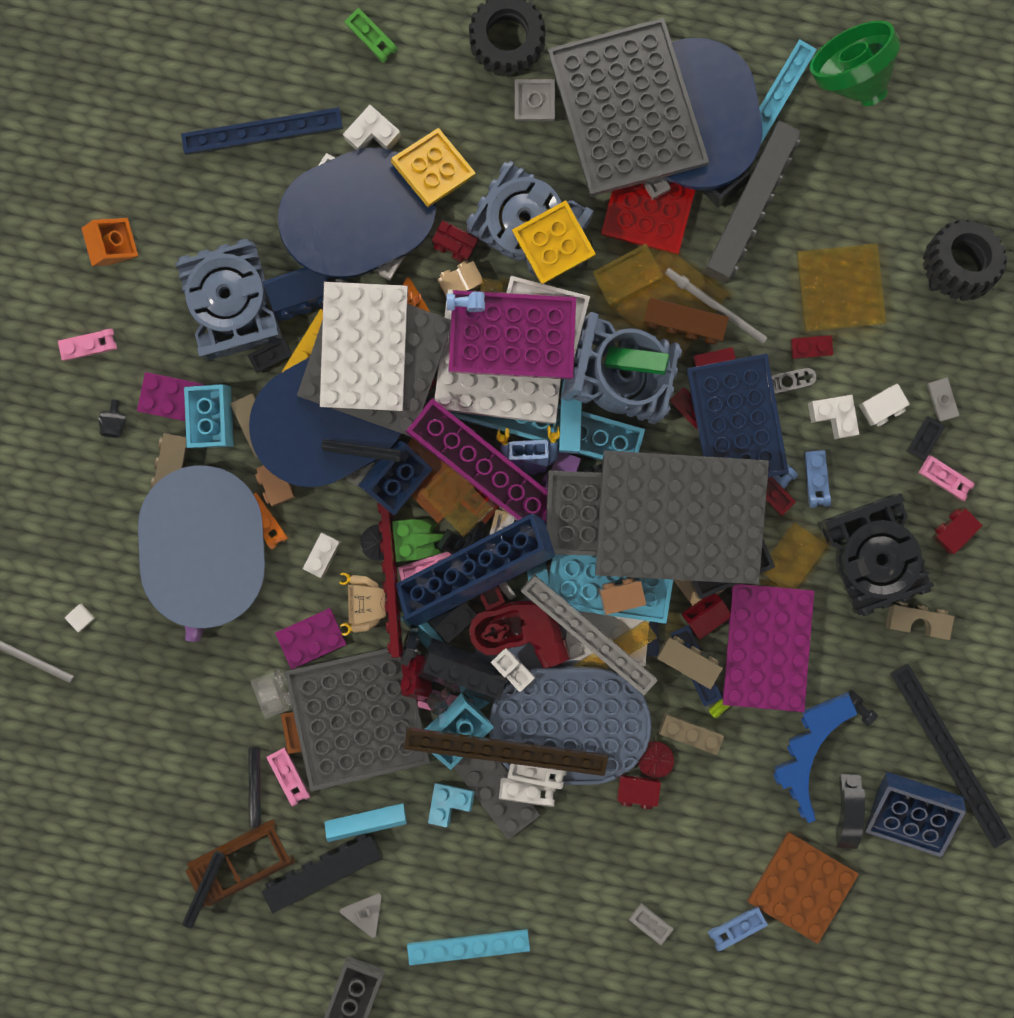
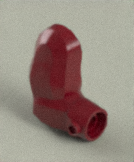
M532 600L510 602L497 608L486 610L477 614L471 621L469 629L471 642L477 650L485 655H497L505 648L520 647L530 643L535 647L534 651L543 668L561 664L571 658L561 625Z

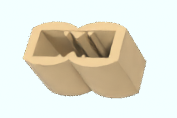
M464 261L457 266V270L452 272L447 270L439 275L440 278L437 280L446 299L448 290L475 291L484 286V281L474 261L470 263Z

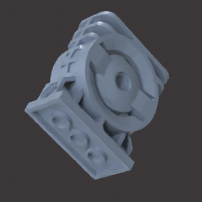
M512 161L509 163L504 162L499 170V178L497 180L493 179L488 187V195L486 197L483 196L478 202L476 214L472 213L466 222L468 224L467 232L479 238L481 242L487 243L489 247L498 250L504 256L512 260L526 262L528 272L536 276L522 249H516L519 243L512 229L525 223L519 218L521 214L526 213L532 219L547 211L545 206L547 199L550 201V209L562 202L558 194L547 183L536 179L532 174L529 175L525 172V169L518 168ZM529 190V194L516 195L506 203L502 212V222L505 231L499 239L497 235L502 229L499 223L501 205L510 195ZM573 200L567 201L584 232L592 219L593 210L588 207L584 208ZM550 280V281H548V282H546V283H544V284L550 285V283L552 282V280Z
M249 239L239 240L233 246H229V244L217 247L218 250L211 252L203 250L198 252L197 256H182L175 263L179 271L178 276L182 282V290L185 293L187 306L193 318L200 325L195 333L199 357L206 361L270 344L283 337L276 315L268 310L269 298L263 285V281H266L264 270L261 266L257 246L254 242L249 241ZM229 267L240 271L244 275L250 272L254 274L242 278L240 275L233 271H218L211 274L206 279V281L203 284L202 290H198L206 275L218 268ZM229 289L230 296L223 299L221 297L223 290ZM259 294L258 297L250 299L247 308L240 315L231 319H218L207 312L200 313V310L209 309L218 316L231 317L240 313L245 308L250 296ZM256 326L258 327V333L254 332L243 336V334L250 332ZM218 334L233 336V338L219 342Z
M590 312L584 318L574 357L573 379H565L561 399L566 401L574 399L584 403L594 400L595 403L609 412L627 414L628 417L637 416V419L640 421L648 419L650 424H655L664 417H667L670 411V406L668 405L669 398H671L674 392V387L672 386L673 379H675L678 372L676 364L682 353L679 343L674 342L670 345L666 339L658 341L656 336L638 329H622L616 332L610 322L599 319V314ZM616 343H618L617 348L667 353L670 356L665 375L606 368L605 360L601 366V359L608 353L609 347H615ZM592 344L596 345L593 350L591 349ZM620 370L625 373L626 378L622 377ZM644 384L643 390L636 398L631 400L627 399V397H630L637 393Z

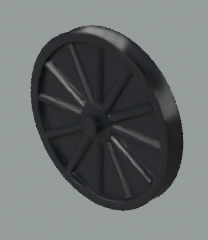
M379 525L368 527L363 532L360 540L362 552L369 559L375 561L384 560V553H381L380 541H383V535L379 531Z

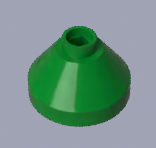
M870 21L856 25L824 44L812 58L810 71L821 89L854 101H860L863 106L875 105L888 94L886 87L890 82L899 52V38L892 24L887 21Z

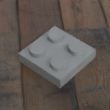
M515 79V121H555V79Z

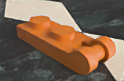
M256 492L253 495L258 502L262 515L263 538L270 549L273 550L277 547L276 544L281 541L284 542L288 539V536ZM275 529L277 535L271 537L269 533Z

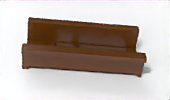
M274 818L187 863L188 868L185 872L195 892H197L215 851L225 854V859L234 875V880L237 881V883L223 890L219 880L215 877L203 907L211 906L295 863L293 856H288L275 831L277 824ZM268 835L280 861L240 880L241 877L237 875L228 854Z

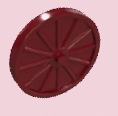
M657 741L650 742L646 751L638 760V765L646 776L661 778L672 770L674 755L666 744Z

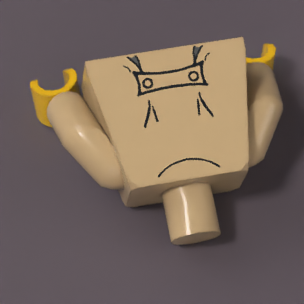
M341 573L340 575L347 577L346 582L339 583L348 585L349 622L340 625V627L347 626L348 632L341 634L346 636L352 631L354 633L369 631L379 624L381 618L386 616L384 604L387 601V597H385L384 590L379 588L378 583L366 576H350L347 573Z

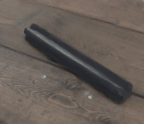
M327 439L322 441L321 446L322 450L326 452L399 462L402 457V452L397 449Z
M250 747L248 749L249 826L256 828L261 825L260 748Z
M220 851L214 852L182 925L186 928L191 929L194 926L223 862L225 854Z

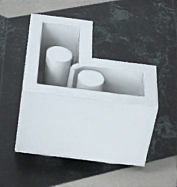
M369 105L344 132L343 136L345 141L355 150L366 148L373 139L384 149L391 150L400 140L401 133L375 108Z
M853 395L808 403L811 423L831 420L834 439L859 435Z

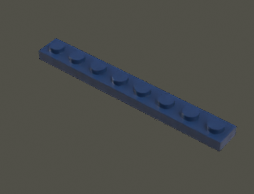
M337 107L181 133L184 154L189 155L343 129L340 108Z

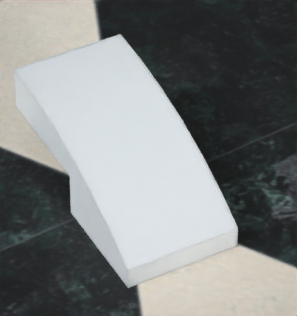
M507 648L491 662L519 692H522L536 679Z

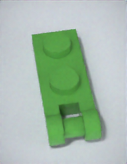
M359 8L344 21L345 25L382 63L388 60L387 57L391 53L394 54L398 50L396 45ZM384 43L386 48L381 51L378 47Z

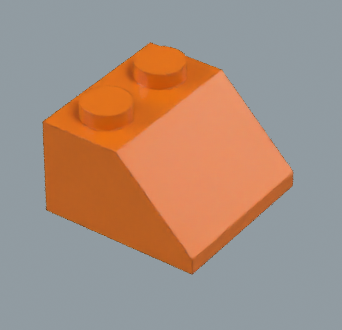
M128 218L92 220L81 228L92 266L111 265L138 257Z

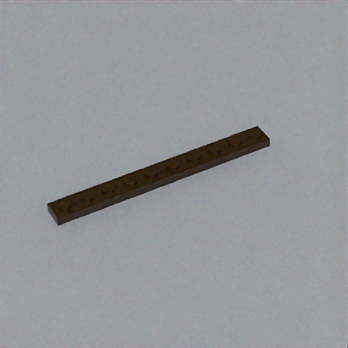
M410 727L406 729L403 746L405 750L605 776L608 755L602 753Z

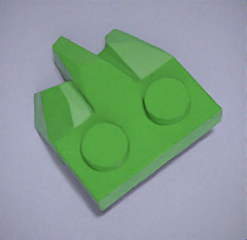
M429 518L392 522L396 562L426 559L441 554L440 549L435 548V544L440 542L444 534L433 533V529L437 527V522Z

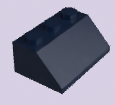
M304 267L263 281V285L272 309L280 322L300 314H307L321 307L323 308L324 282H329L327 277L314 274L313 271Z
M399 440L396 441L391 449H397L402 452L401 460L395 462L380 459L358 484L365 493L392 515L398 512L433 470L407 444Z

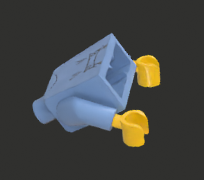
M548 426L547 431L550 441L533 440L508 443L510 430L506 428L505 435H502L500 429H498L496 437L502 443L500 445L502 455L526 474L544 473L547 470V466H550L557 459L558 441L556 440L560 437L559 426H557L556 432H551L550 426Z

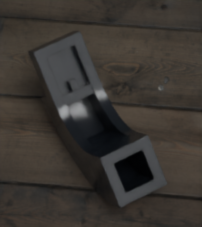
M841 774L839 777L841 812L836 827L837 848L858 849L864 827L865 790L862 789L861 775Z

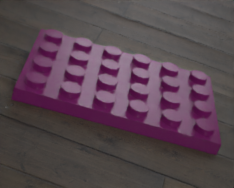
M453 290L455 298L468 297L472 292H475ZM483 292L485 293V311L469 312L467 307L455 306V310H452L448 373L573 379L576 297Z
M735 584L732 586L723 705L804 712L814 601L813 590Z

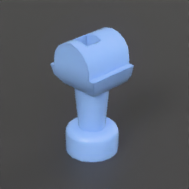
M475 291L468 297L455 298V294H447V310H455V306L467 307L469 312L485 311V293Z

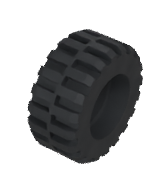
M486 0V4L481 3L477 7V12H474L471 17L469 41L472 54L476 56V61L479 65L483 64L484 69L488 72L493 70L494 75L500 76L501 73H506V77H512V73L515 72L517 75L523 74L524 69L530 70L533 67V63L538 62L541 52L544 50L545 21L542 20L540 10L535 9V4L532 1L527 3L526 0ZM512 20L523 26L526 31V40L515 50H500L489 41L488 33L490 28L499 21Z
M963 219L949 222L937 232L926 246V251L923 254V259L925 260L923 268L927 270L926 276L928 280L931 279V285L935 289L941 290L940 293L944 296L947 294L950 295L951 299L957 300L960 298L961 301L978 299L980 296L988 293L1005 273L1007 255H1004L1006 253L1005 247L1001 245L1002 240L1000 237H996L991 228L987 229L984 227L985 224L981 222L977 224L974 220L968 219L966 222ZM951 249L963 250L970 254L977 264L978 272L968 271L960 267L954 260Z

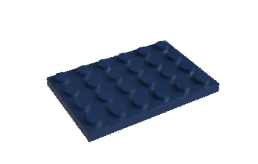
M768 354L687 368L702 456L768 460V477L788 474L789 470Z

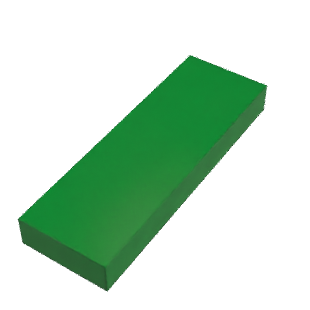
M609 347L605 367L665 375L670 356L667 353Z

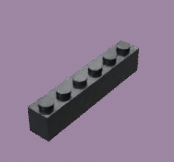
M373 833L358 835L355 837L356 841L350 844L345 842L339 845L337 851L333 853L327 851L319 856V860L315 862L310 860L302 864V869L296 872L292 869L283 874L284 878L278 881L275 878L265 883L266 887L262 890V894L272 914L382 858L383 853Z

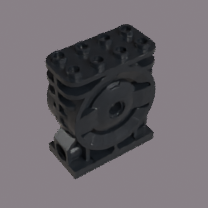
M902 493L889 495L817 522L819 529L824 534L827 545L837 549L835 557L836 568L844 583L843 588L847 591L848 601L851 602L853 607L852 612L858 615L867 616L874 613L873 609L875 608L885 609L891 607L894 601L904 602L910 600L913 594L923 595L932 591L931 587L934 586L928 577L930 573L925 569V560L922 559L921 549L916 538L904 527L908 515L903 505L905 500ZM880 510L884 521H870V514ZM857 519L858 525L847 531L844 523ZM886 533L902 540V542L897 543L889 537H873L860 547L857 559L848 562V558L856 555L857 549L863 540L873 534ZM879 554H882L885 558L882 565H879L876 560ZM907 560V567L902 577L890 585L877 586L866 580L858 583L855 581V579L863 576L874 582L891 581L900 575Z

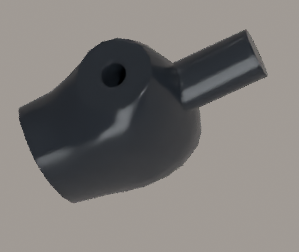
M112 399L110 411L100 412L99 427L101 436L121 438L126 425V415L118 412L119 400Z

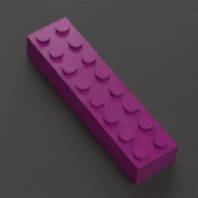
M433 398L430 399L405 432L516 521L533 513L546 523L547 490Z

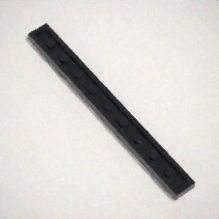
M906 663L889 673L962 797H964L965 802L991 846L997 848L1011 840V835L910 665Z

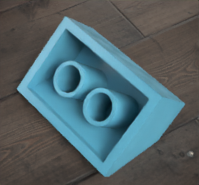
M223 384L184 387L187 448L234 447L232 407L230 405L232 403L231 387Z
M461 693L425 730L485 737L494 727L477 706ZM432 753L450 770L463 758Z

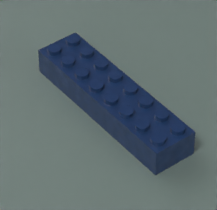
M532 513L396 583L405 620L420 625L555 557L545 521Z

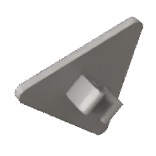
M377 893L340 909V913L370 937L375 938L382 895Z

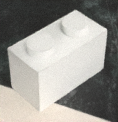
M897 383L858 406L869 425L877 424L879 427L888 422L887 417L892 414L896 417L905 412V407L910 404Z
M321 533L303 569L319 578H323L341 541Z

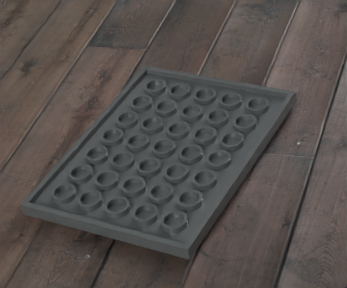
M664 18L548 49V55L590 197L709 165L707 153Z
M603 450L595 575L759 584L769 461Z

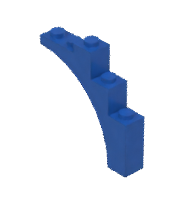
M848 692L804 710V717L801 720L805 729L809 728L810 730L790 738V745L787 746L791 757L795 756L796 758L775 766L776 773L773 776L778 785L781 784L783 789L792 787L789 789L793 800H798L800 805L798 811L802 819L806 818L808 823L816 820L808 788L809 773L813 759L826 737L842 722L857 715V710Z

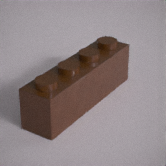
M650 297L642 324H645L646 328L651 330L661 328L671 335L681 333L685 334V337L688 339L697 340V338L705 339V343L717 345V343H721L724 339L729 317Z

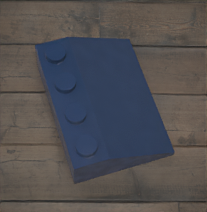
M886 772L878 788L865 832L942 857L966 813L964 797Z

